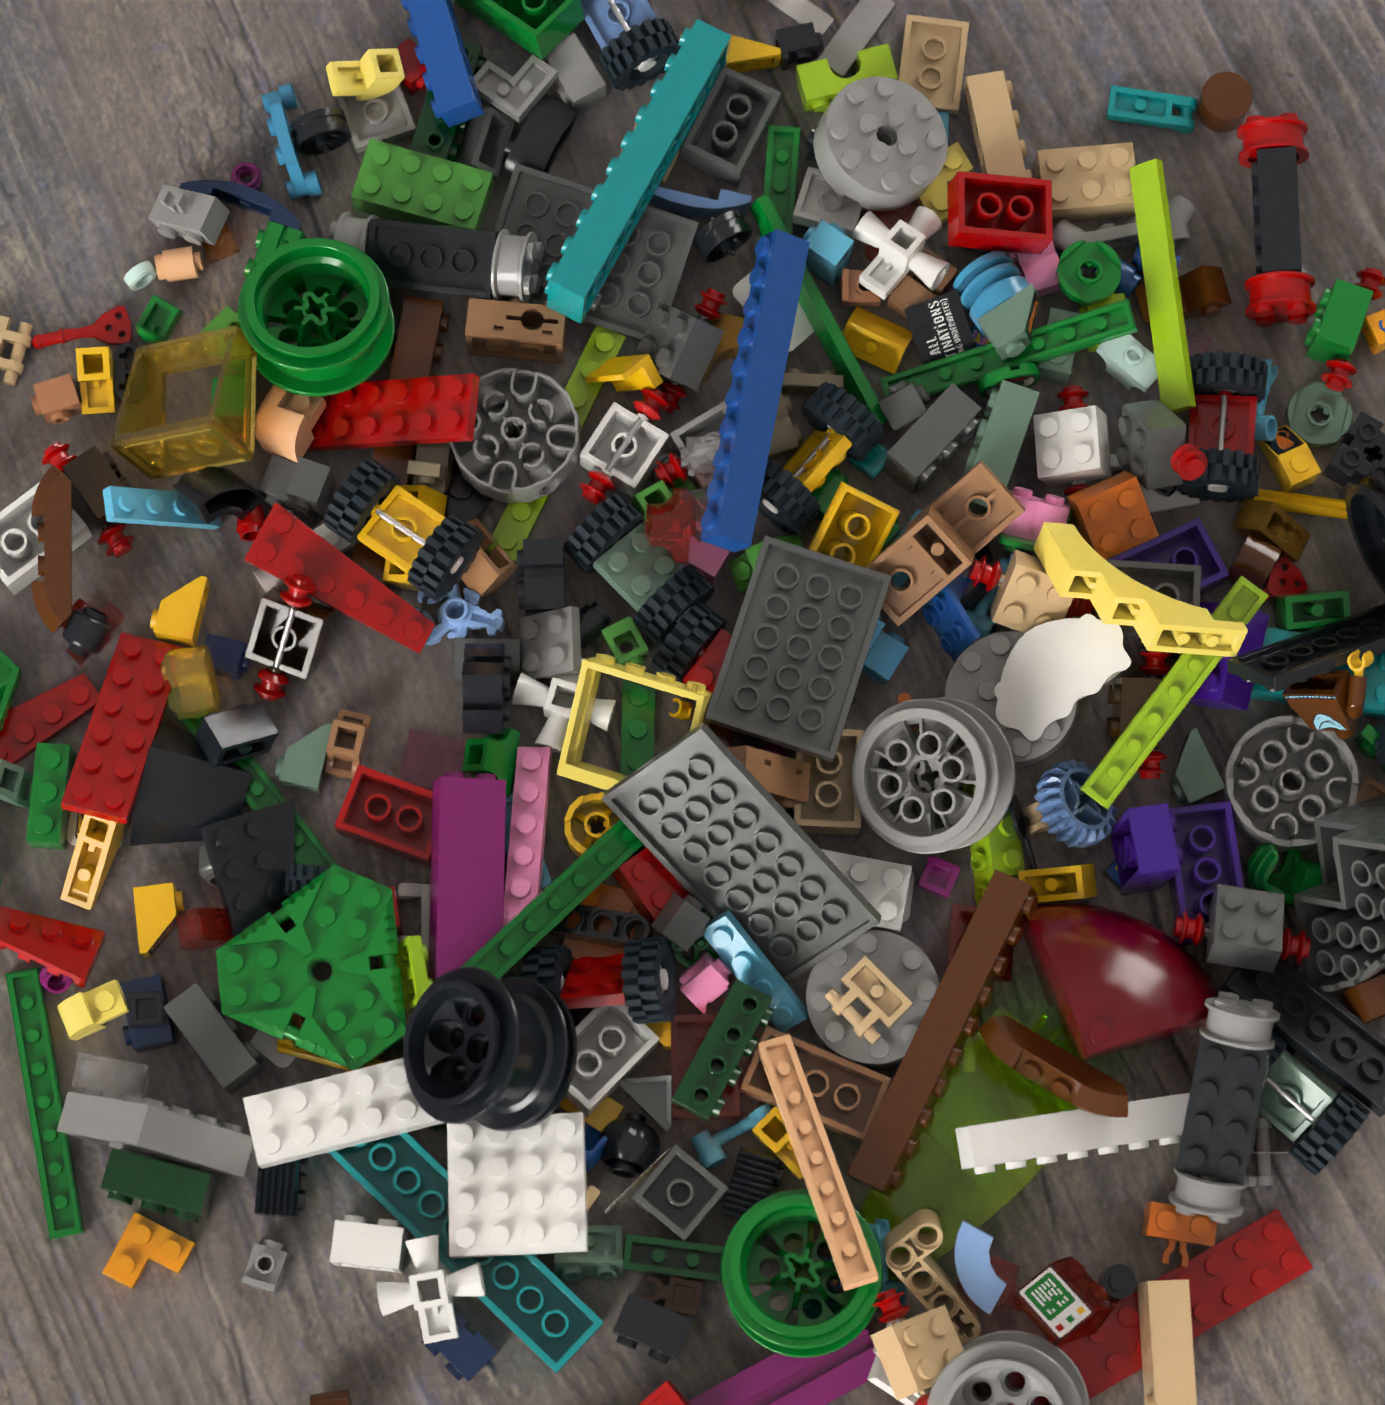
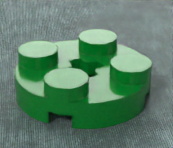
M1082 240L1071 244L1064 250L1059 259L1055 275L1060 289L1069 299L1078 302L1084 307H1090L1106 301L1115 293L1121 279V262L1117 253L1109 245L1100 241L1094 243ZM1085 266L1089 269L1093 266L1096 268L1094 273L1096 278L1083 277V270L1081 268Z

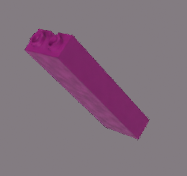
M450 771L444 772L443 776L433 781L428 977L432 979V982L443 974L461 967L503 927L506 780H496V775L477 774L476 778H464L462 772Z
M865 1328L852 1342L826 1355L796 1358L774 1353L687 1402L690 1405H826L869 1381L867 1378L876 1356L873 1352L874 1344Z

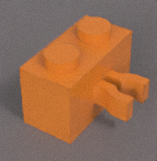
M1154 1201L1146 1202L1141 1236L1167 1240V1246L1161 1254L1160 1263L1169 1264V1255L1174 1251L1176 1241L1178 1242L1177 1252L1181 1257L1179 1263L1181 1267H1188L1189 1256L1186 1250L1188 1243L1214 1247L1217 1222L1210 1220L1209 1216L1197 1213L1193 1216L1183 1215L1175 1211L1176 1205Z

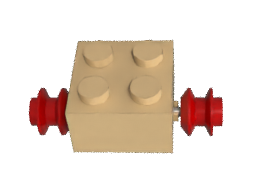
M1015 550L1005 573H1002L1000 561L997 560L993 565L987 564L986 556L984 555L980 561L975 559L971 566L968 578L973 579V587L981 582L986 585V591L989 592L996 586H999L991 605V617L994 623L1026 633L1046 622L1065 619V616L1067 618H1073L1074 616L1081 618L1085 614L1095 616L1096 609L1090 599L1059 596L1037 557Z
M895 1288L878 1294V1302L874 1303L873 1306L880 1307L883 1312L878 1321L884 1323L894 1322L891 1323L892 1326L870 1336L897 1401L919 1392L920 1395L924 1394V1396L919 1397L914 1405H927L930 1391L940 1372L953 1358L964 1350L945 1305L907 1320L905 1318L900 1320V1318L907 1315L910 1306H902L900 1298L904 1292L897 1294Z

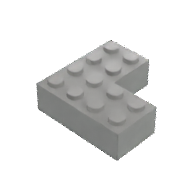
M83 1088L82 1093L67 1092L57 1128L58 1132L105 1146L151 1154L198 1169L244 1177L253 1145L252 1137L242 1134L243 1127L226 1122L222 1124L216 1122L217 1119L200 1114L193 1115L190 1114V1110L175 1106L167 1107L163 1105V1102L143 1097L141 1099L126 1094L122 1096L112 1092H100L88 1088Z

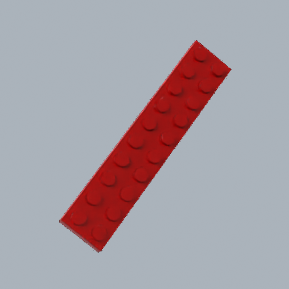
M1275 1209L1215 1244L1214 1247H1210L1188 1261V1267L1178 1266L1154 1281L1189 1279L1192 1335L1195 1338L1311 1270L1313 1267L1280 1211ZM1138 1291L1133 1292L1130 1296L1121 1299L1073 1327L1061 1338L1056 1337L1050 1341L1064 1351L1074 1362L1083 1377L1089 1399L1142 1369ZM1016 1371L1008 1373V1381L1012 1386L1020 1388L1025 1385V1378L1021 1373ZM1037 1396L1033 1399L1034 1405H1051L1049 1399L1044 1396Z

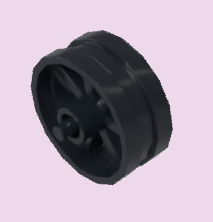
M333 107L321 108L310 111L295 119L290 125L292 137L295 139L294 143L297 152L302 155H319L333 151L347 143L351 138V132L346 124L347 120L344 111Z
M731 210L716 218L710 217L708 219L709 222L695 233L693 245L695 249L699 250L700 256L705 263H713L728 255L731 257L736 255L735 251L749 240L753 230L744 221V216L739 210Z

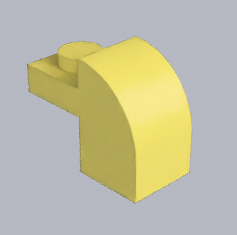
M398 48L368 49L359 61H330L326 66L332 95L356 96L357 101L383 96L393 91L405 78Z
M115 979L85 993L79 992L57 1006L69 1038L75 1041L106 1028V1022L129 1012V1006L119 981Z

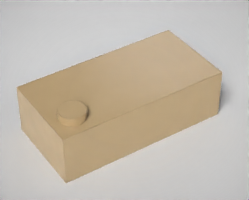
M1189 1279L1138 1283L1144 1405H1197Z

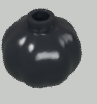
M627 1113L626 1118L611 1121L600 1133L598 1141L603 1136L607 1138L602 1149L601 1161L610 1167L609 1172L613 1175L629 1179L635 1178L636 1173H644L658 1159L661 1148L660 1138L657 1132L645 1123L646 1117L637 1113Z

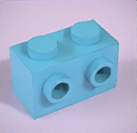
M822 219L816 228L811 226L802 239L810 242L806 260L809 272L832 287L841 276L842 269H846L850 264L854 241L846 236L845 230L835 223L829 224Z

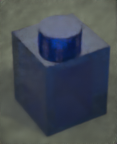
M207 633L198 665L203 672L240 681L242 673L248 672L252 659L245 657L247 650L246 642Z

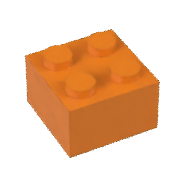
M1123 471L1067 496L1081 536L1104 559H1109L1159 536L1137 477L1127 471Z

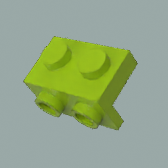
M421 935L408 936L399 942V955L395 956L396 967L401 968L405 1011L414 1010L423 993L433 983L432 979L427 976L428 951L426 945L422 944ZM382 957L379 958L380 969L383 968Z

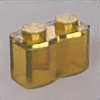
M208 644L168 651L164 656V660L161 661V672L164 680H169L172 692L168 694L171 711L176 712L179 720L219 712L222 708V702Z

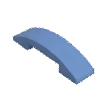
M658 187L649 203L681 216L709 219L712 216L716 218L731 210H739L742 215L748 214L750 212L752 196L721 189L718 200Z

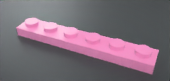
M517 747L504 894L503 927L541 892L552 750L550 747Z

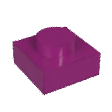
M930 855L917 887L948 900L961 867Z

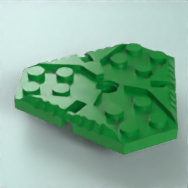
M334 864L298 892H295L291 897L281 903L283 907L274 914L268 912L261 919L253 923V925L216 950L221 1010L225 1016L283 1041L285 1037L295 1041V1046L348 1069L357 1070L366 1066L405 1036L407 1027L401 968L396 967L395 956L399 955L393 890ZM289 918H292L297 926L285 933L280 925ZM382 957L383 968L372 970L371 959ZM323 963L329 964L332 967V974L329 979L325 981L316 980L314 976L316 967ZM296 1014L305 1018L301 1029L291 1025Z

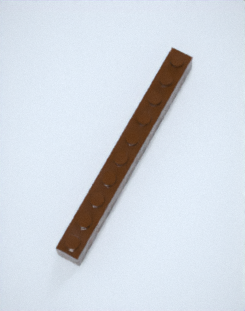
M405 296L388 380L437 376V374H433L435 362L441 363L444 344L439 343L441 332L447 333L450 314L445 313L444 302ZM418 444L374 447L372 456L374 460L400 477V485H413L414 476L407 474L408 461H415ZM362 542L354 545L351 560L389 588L390 584L382 581L386 559Z
M995 870L847 1172V1175L854 1181L888 1197H891L893 1190L897 1191L901 1187L905 1177L903 1170L908 1160H913L919 1150L920 1141L918 1139L923 1129H928L934 1119L935 1111L933 1108L938 1098L942 1099L949 1088L950 1080H948V1077L953 1067L957 1068L964 1057L965 1050L962 1048L967 1038L973 1037L977 1031L980 1011L983 1006L987 1007L991 1002L994 994V988L992 987L997 976L1001 977L1005 973L1009 963L1007 956L1012 946L1016 947L1022 938L1024 931L1022 925L1026 917L1031 916L1037 907V892L1031 884Z

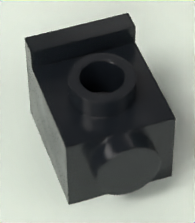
M813 22L775 31L774 43L775 47L781 50L780 66L782 71L788 70L789 63H808L817 57L819 51H824L822 35L820 32L815 33Z

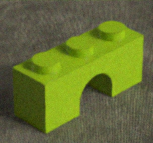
M889 44L859 50L856 58L858 73L850 78L836 76L831 71L827 58L797 65L795 80L804 111L824 112L844 87L859 79L888 77L898 80Z

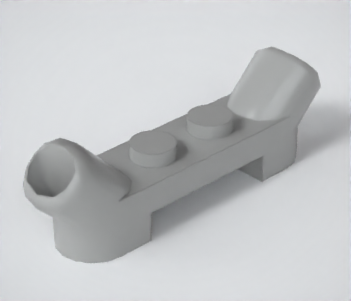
M1173 196L1168 202L1174 249L1184 246L1191 241L1187 225L1194 216L1195 209L1192 202L1182 196ZM1136 218L1129 220L1128 224L1116 226L1114 223L1099 226L1097 230L1086 232L1070 221L1063 219L1057 223L1053 230V244L1062 253L1071 244L1082 240L1094 243L1100 241L1109 245L1112 249L1139 244Z

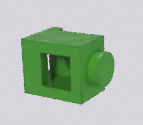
M631 616L601 630V638L612 657H615V663L624 666L628 662L639 665L646 663L644 657L649 655V649ZM623 644H629L633 650L625 654L620 648Z

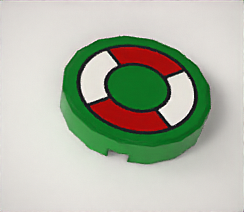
M1023 362L1018 364L1019 369L1011 371L1010 366H1004L983 375L977 384L979 396L990 398L992 389L999 390L1002 380L1026 388L1035 385L1041 380L1038 365L1032 362Z

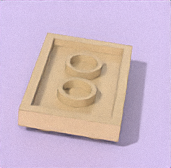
M907 14L898 80L921 92L934 105L937 111L958 115L969 22Z

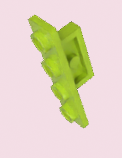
M965 783L963 784V791L973 796L976 785ZM1007 810L1001 822L993 831L980 841L970 845L971 867L973 869L977 906L995 870L1014 878H1019L1018 871L1025 870L1022 842L1014 828L1010 810Z

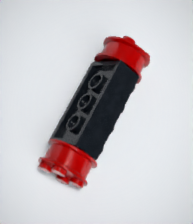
M1283 113L1279 116L1271 117L1261 115L1249 116L1246 118V123L1237 129V137L1242 140L1243 151L1238 155V162L1242 166L1251 169L1254 221H1256L1254 222L1256 275L1244 282V290L1249 293V306L1245 309V315L1247 318L1254 320L1255 325L1259 327H1268L1275 323L1288 322L1292 325L1307 323V317L1312 316L1317 311L1316 304L1311 301V289L1315 286V278L1310 274L1302 272L1297 165L1304 163L1309 158V150L1304 147L1303 137L1308 132V125L1303 120L1298 119V115L1295 113Z

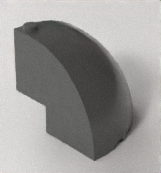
M1379 795L1314 819L1322 884L1295 893L1293 896L1298 933L1300 934L1302 930H1305L1306 937L1311 939L1309 955L1307 958L1302 957L1304 975L1324 990V992L1352 987L1385 968V795Z

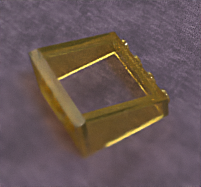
M237 325L229 326L223 329L137 347L110 447L151 480L194 472L210 466L219 467L252 460L255 450L257 352L249 344L242 328ZM222 364L209 416L165 425L166 375Z

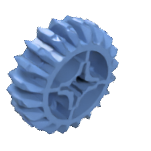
M1074 759L1066 760L1062 763L1058 762L1040 776L1041 780L1035 785L1038 792L1034 798L1040 803L1035 810L1042 813L1043 818L1040 822L1047 823L1049 826L1048 833H1055L1057 842L1065 841L1067 847L1076 846L1080 849L1100 843L1102 839L1112 832L1111 828L1117 823L1114 815L1118 810L1112 804L1108 809H1105L1080 790L1094 771L1095 766L1087 767L1085 761L1076 762Z

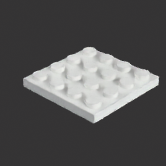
M583 1112L551 1114L547 1119L533 1127L513 1131L492 1130L484 1127L476 1120L462 1124L447 1123L450 1258L588 1251L585 1115Z

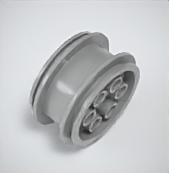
M954 698L915 699L888 708L872 721L861 736L852 763L853 792L865 821L886 842L912 853H941L964 848L980 841L1001 822L1010 806L1015 788L1014 758L1008 740L1001 728L980 708ZM919 726L920 735L916 741L912 729ZM932 735L938 740L936 752L928 745ZM960 736L966 745L957 752L949 751ZM900 744L905 745L908 752L904 761L898 755ZM956 760L961 766V773L958 777L953 775L951 771V765ZM893 765L898 766L897 770H893ZM938 771L939 777L931 780L930 773ZM914 774H917L918 785L915 783ZM893 776H895L899 782V788L897 792L894 788ZM963 783L976 785L973 796L960 790L959 787H962ZM947 794H950L953 801L950 809L944 806ZM904 797L905 799L900 803L899 800ZM915 800L919 802L922 808L919 817L915 816L912 812V804ZM934 811L940 815L944 824L943 828L935 827Z

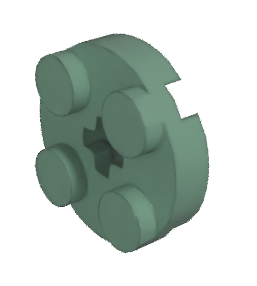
M1312 383L1298 390L1292 396L1286 408L1285 418L1288 427L1306 442L1309 447L1313 448L1334 446L1346 434L1352 421V409L1342 396L1343 393L1327 388L1325 386L1326 383ZM1317 408L1322 409V415L1327 416V420H1322L1320 423L1315 422L1310 412L1314 413Z

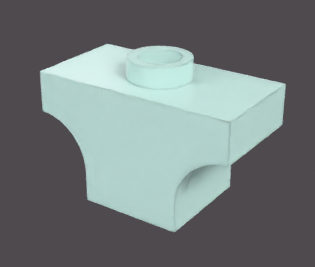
M1130 334L1101 343L1097 348L1096 352L1106 363L1105 370L1128 390L1132 387H1137L1146 393L1158 380L1154 354Z

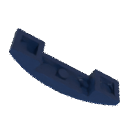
M195 180L183 182L179 186L181 189L215 196L221 201L270 217L269 222L272 221L287 228L291 227L303 231L301 223L287 208L270 196L248 186L221 180Z

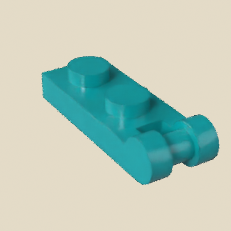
M1111 85L1106 119L1174 129L1179 133L1188 134L1194 131L1195 121L1192 119L1193 112L1197 110L1198 101L1188 96ZM1172 108L1178 109L1180 116L1171 115Z

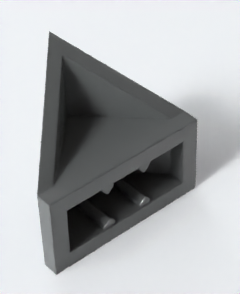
M671 1075L622 1079L618 1087L667 1134L671 1130Z

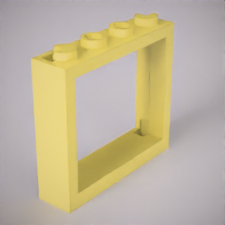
M597 653L596 657L583 659L556 775L604 790L610 789L627 777V775L581 761L601 672L697 701L690 731L703 722L709 726V722H705L704 719L713 692L707 691L706 685L699 682L687 681L686 684L675 681L676 676L669 673L656 672V675L645 672L646 667L636 663L628 662L626 666L615 663V657Z

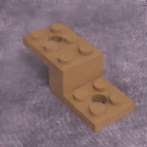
M982 460L908 523L905 532L865 566V568L890 576L897 572H904L910 577V585L904 588L897 587L891 577L882 605V609L898 627L973 563L975 554L1025 512L1026 508ZM974 499H982L986 502L988 510L982 515H976L971 512L969 503Z

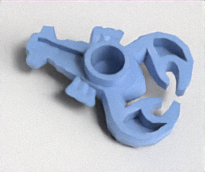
M455 584L453 590L447 593L445 598L439 601H435L430 597L427 599V604L429 605L448 598L437 609L439 624L435 625L425 645L430 646L439 643L446 633H448L447 637L449 639L466 638L470 629L482 630L486 628L489 637H496L497 632L503 631L505 621L502 617L504 613L497 608L490 614L478 607L480 594L472 589L464 588V599H461L460 586ZM418 591L417 600L423 603L427 595ZM424 610L423 615L435 624L431 615Z

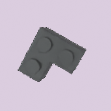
M272 454L258 491L264 497V503L270 507H273L276 502L282 507L285 506L295 510L294 514L303 519L313 520V517L322 520L336 487V482L331 467L303 457H299L296 463Z

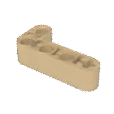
M927 1208L920 1209L889 1231L885 1236L883 1246L886 1263L928 1311L945 1305L960 1342L963 1344L969 1343L978 1338L981 1332L977 1309L929 1255L942 1244L943 1231L940 1218L935 1211ZM926 1226L934 1228L929 1233L919 1232L921 1228ZM897 1247L907 1248L905 1252L900 1254L892 1252ZM919 1271L928 1272V1274L924 1277L919 1278L914 1276V1274ZM940 1295L950 1296L945 1301L935 1300ZM957 1312H958L959 1318L961 1319L960 1321H958V1319H957V1314H956Z

